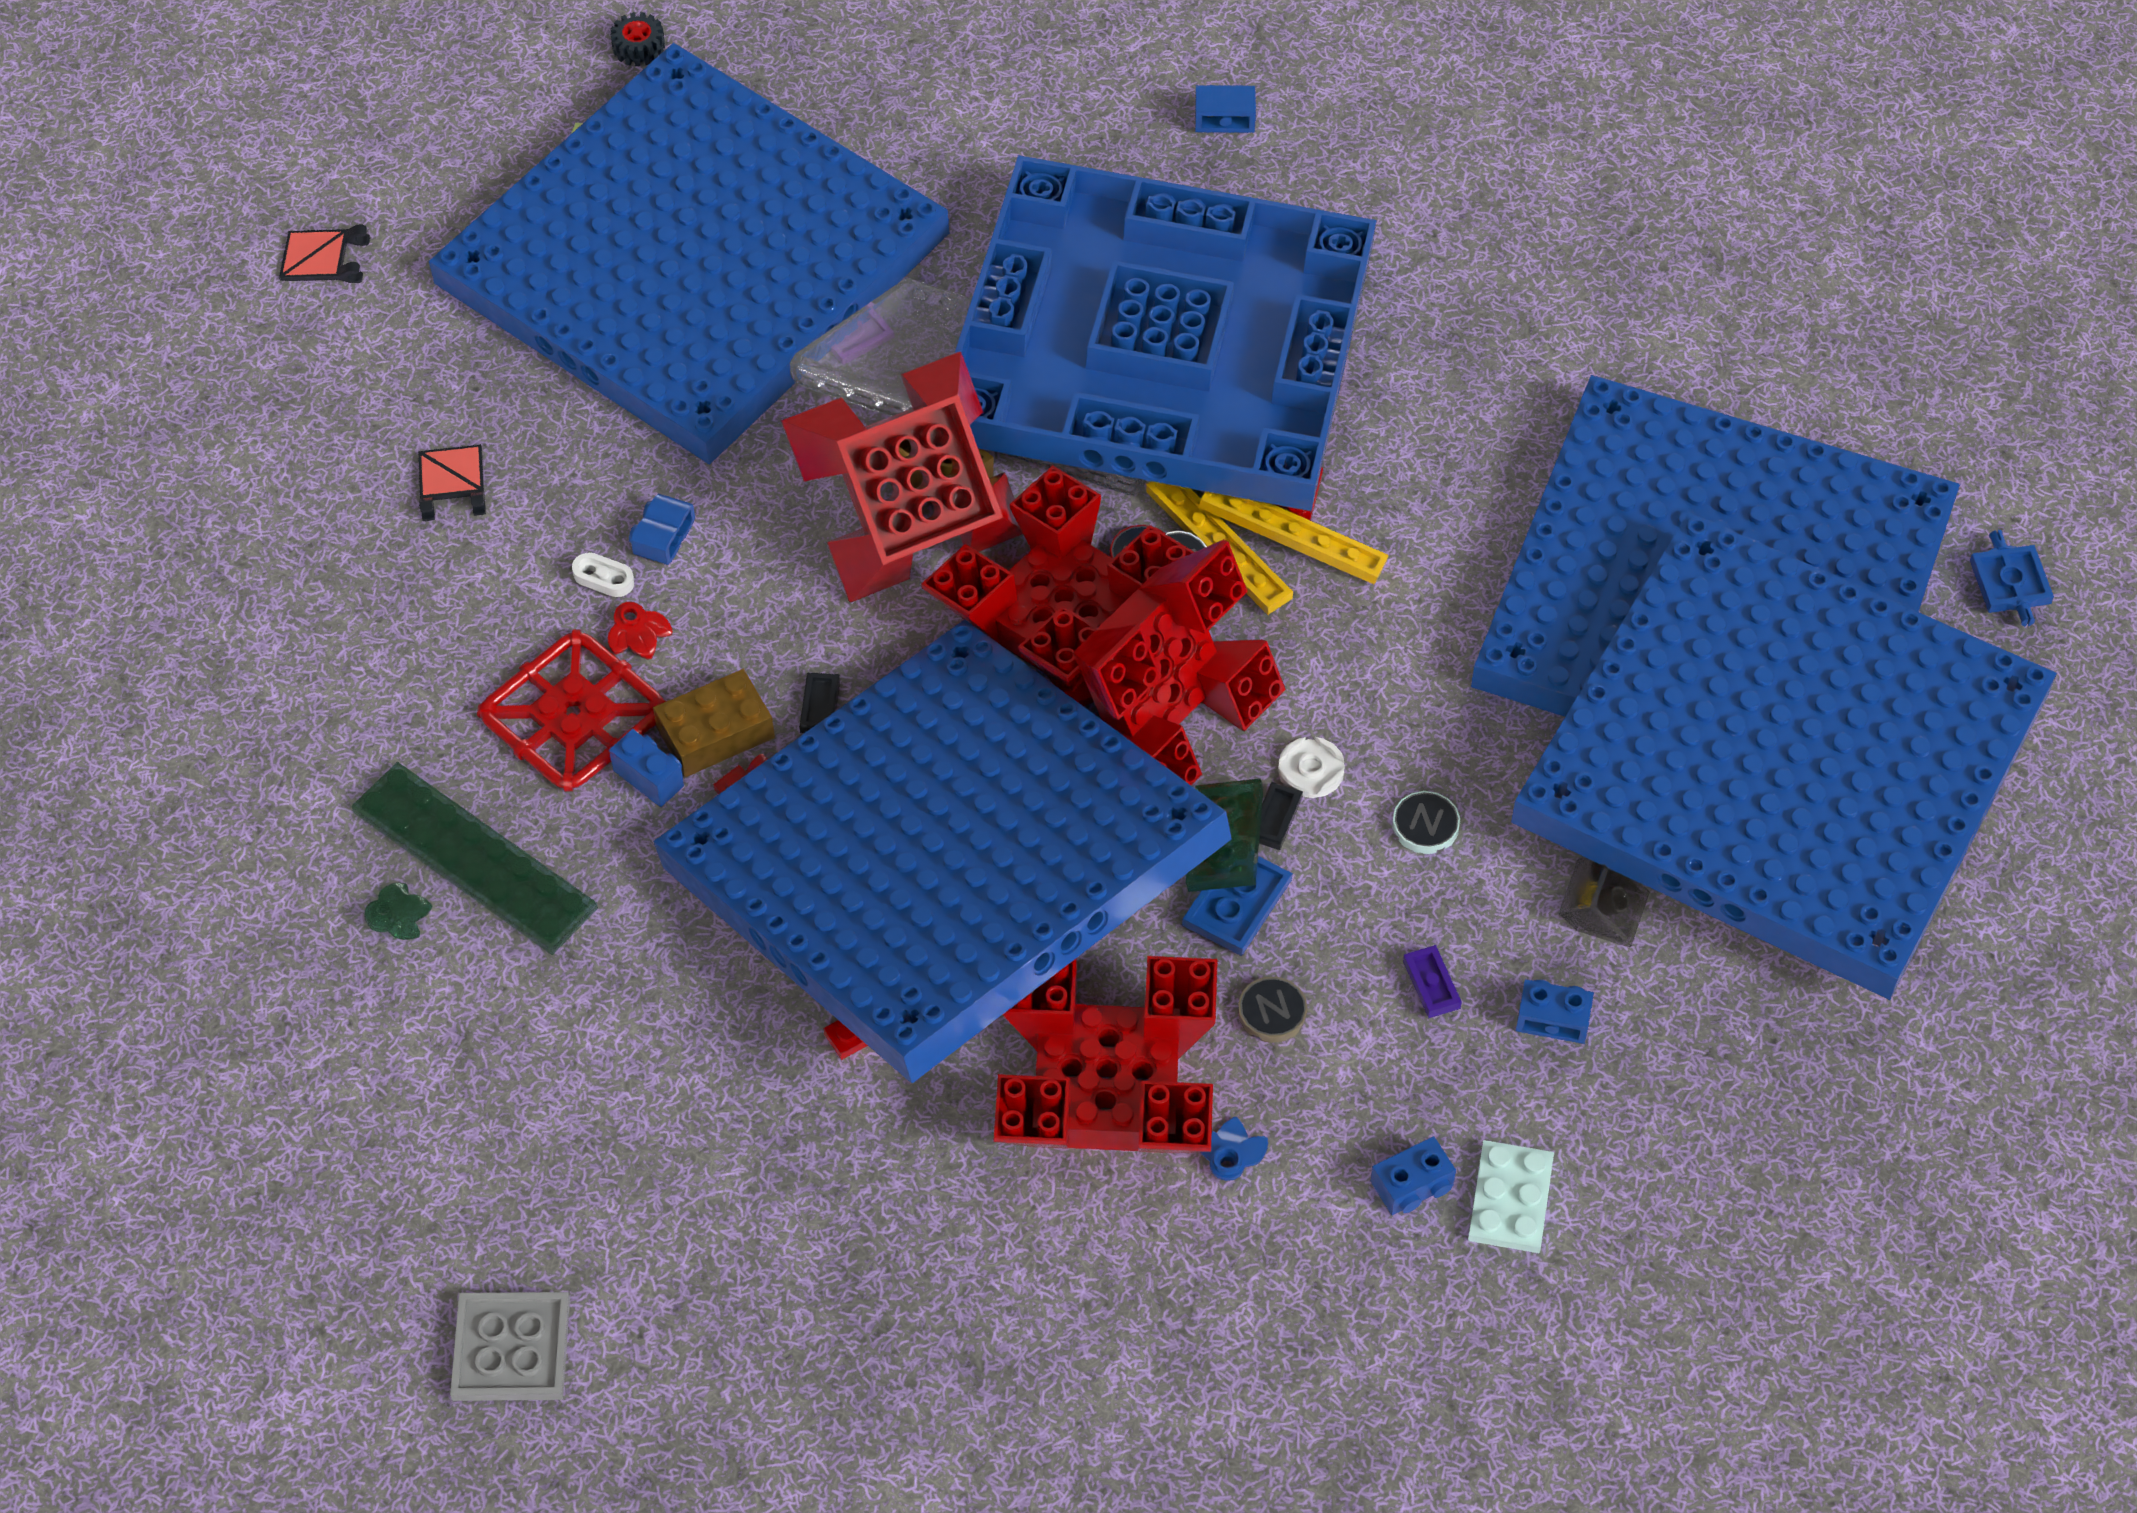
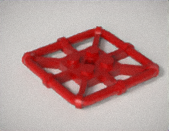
M573 629L572 633H568L558 639L530 663L527 661L519 667V672L478 705L477 716L481 718L492 732L513 749V754L518 759H525L552 784L559 788H564V792H573L574 788L586 783L611 762L609 749L631 729H634L643 736L656 725L653 707L667 701L664 700L658 691L631 670L632 666L626 660L618 659L595 638L587 633H582L581 629ZM572 646L571 672L556 685H551L538 672ZM582 646L612 670L595 685L580 674ZM623 679L647 699L649 703H614L605 693ZM528 680L544 693L531 705L497 706ZM578 706L579 714H566L567 708ZM645 716L620 738H613L603 729L615 717ZM531 718L542 728L528 740H522L499 719ZM594 736L607 748L574 774L576 749ZM551 737L566 748L564 774H561L535 751Z

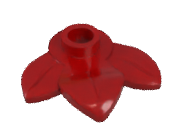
M624 602L614 612L615 624L608 632L607 638L609 647L614 655L624 652L629 647L638 656L650 660L653 658L656 650L657 637H668L672 635L673 631L669 621L659 612L645 611L641 605L635 602ZM630 612L635 614L636 618L634 620H627L624 615Z

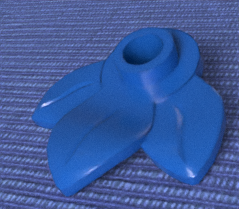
M1233 1117L1224 1123L1217 1133L1212 1131L1211 1152H1200V1154L1210 1161V1170L1215 1177L1224 1181H1231L1240 1177L1246 1167L1257 1165L1263 1160L1268 1149V1138L1265 1136L1248 1138L1247 1132L1239 1118ZM1230 1161L1234 1166L1225 1168L1221 1166V1163Z

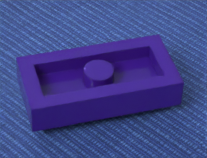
M1436 945L1404 954L1403 963L1428 1019L1461 1009L1462 1001Z

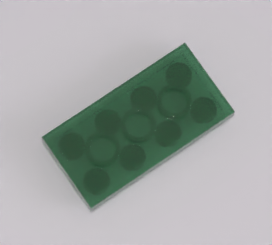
M1261 778L1195 785L1196 790L1226 811L1232 839L1186 874L1188 892L1256 885L1264 789Z

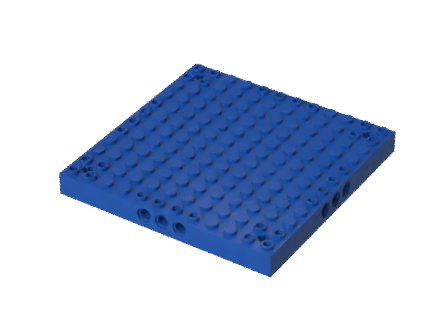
M672 43L431 258L429 265L435 285L710 465L829 351V345L832 342L836 343L842 337L841 333L843 331L847 333L855 325L856 319L860 320L867 314L866 309L871 306L873 308L950 234L948 210L694 54Z
M1018 155L955 353L961 351L983 410V413L970 424L977 447L989 451L1312 511L1373 248L1377 220Z
M1591 375L1475 662L1471 687L1565 717L1688 511L1919 612L1960 484Z
M1688 511L1517 796L1511 823L1891 1000L2050 693L2057 673Z
M964 619L653 842L662 867L910 1083H914L1232 838L1227 813L1224 809Z

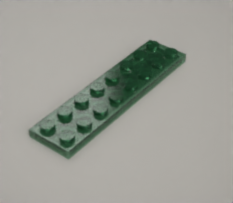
M398 761L351 806L354 814L551 955L598 909L597 902Z

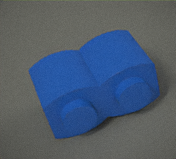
M659 493L652 501H648L643 510V518L638 525H633L629 534V542L632 545L633 554L669 565L695 521L693 504Z

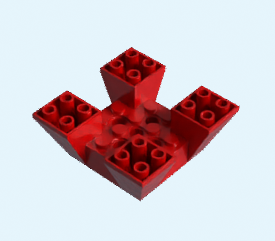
M961 351L900 374L913 408L868 426L862 424L842 397L781 420L803 481L806 482L842 474L862 528L827 542L849 603L909 580L913 553L960 535L963 545L967 544L980 552L1023 534L1010 509L1009 504L1015 498L1006 473L1003 472L991 478L988 477L972 434L970 424L983 413ZM907 439L911 444V452L908 456L902 457L899 453V445L903 440ZM948 458L952 462V471L949 475L944 476L941 473L940 466ZM919 470L923 480L920 486L914 488L911 485L910 477L914 471ZM889 482L892 485L893 492L888 499L884 500L880 495V488L884 483ZM927 501H931L934 506V512L929 518H925L922 515V506Z
M1052 465L1009 504L1031 549L1030 552L1008 571L967 544H964L921 583V587L992 640L1073 691L1084 681L1073 652L1159 568L1190 555L1194 551L1152 525H1149L1120 553L1111 558L1091 545L1101 503V494Z
M1224 539L1159 568L1073 652L1101 719L1190 785L1202 775V772L1184 728L1179 724L1201 702L1245 732L1286 690L1267 641L1262 639L1212 640L1209 630L1248 592L1230 544Z
M1147 956L1145 1007L1076 1004V958L1006 1011L1003 1016L1037 1051L1036 1076L998 1074L994 1142L1040 1148L1099 1149L1152 1153L1211 1152L1213 1084L1177 1082L1178 1059L1215 1025L1218 959ZM1101 1108H1109L1110 1110H1101Z

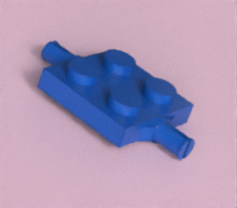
M1994 530L1989 534L1994 548L1986 552L1972 553L1970 563L1988 613L2016 610L2021 620V625L2026 627L2028 624L2030 626L2035 623V618L2030 608L2052 604L2054 595L2035 545L2022 547L2008 546L2002 530H1998V532Z

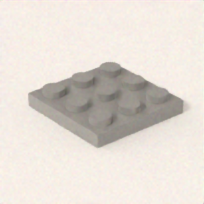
M569 1292L459 1293L450 1392L452 1401L563 1400L570 1308Z

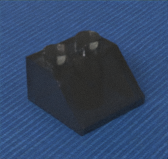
M1586 857L1579 858L1558 914L1578 932L1631 947L1650 891L1641 883L1609 869L1605 864H1598Z

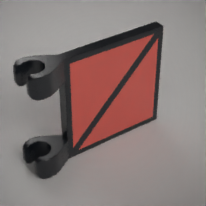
M357 224L349 229L288 231L279 275L280 281L342 280L348 283H361L363 273L359 272V263L348 262L343 265L347 243L357 246L369 245L370 235L367 234V227L363 224Z
M481 444L418 451L419 508L422 512V521L435 520V500L470 497L473 515L486 514Z

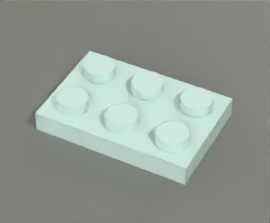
M1483 1140L1468 1241L1540 1253L1554 1152Z

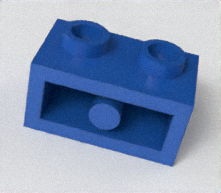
M1196 85L1195 132L1255 133V86Z
M631 729L609 749L613 771L659 807H662L684 787L680 761L673 754H665L661 751L654 740L648 735L642 736L634 729Z
M1525 979L1516 1032L1585 1044L1594 992L1586 991L1578 986L1564 987L1550 984L1545 980L1532 981Z
M1433 1136L1372 1166L1370 1182L1391 1215L1401 1211L1409 1213L1415 1210L1423 1200L1431 1196L1439 1198L1447 1194L1454 1185L1456 1169Z

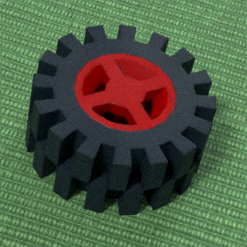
M635 12L630 13V18H627L626 15L621 16L622 22L616 20L614 27H611L610 35L614 55L618 57L620 62L625 60V64L629 66L632 62H635V66H640V62L643 61L645 65H649L650 59H656L664 51L663 48H665L661 22L658 19L655 20L651 14L646 18L644 12H640V16H636Z

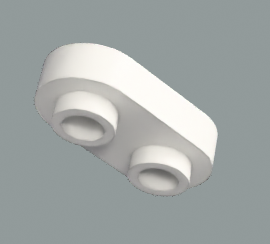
M595 553L581 554L573 561L574 579L582 586L613 597L625 596L634 587L633 572L625 564ZM588 571L594 572L591 575L585 574Z

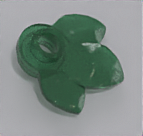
M398 882L385 886L380 890L378 900L372 901L366 906L364 918L373 931H388L394 938L402 940L416 939L420 937V931L415 922L427 916L433 906L423 896L409 894L406 883Z

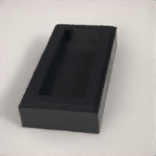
M807 673L799 725L800 733H806L836 711L840 674Z
M1271 782L1249 833V841L1281 850L1303 798V791Z

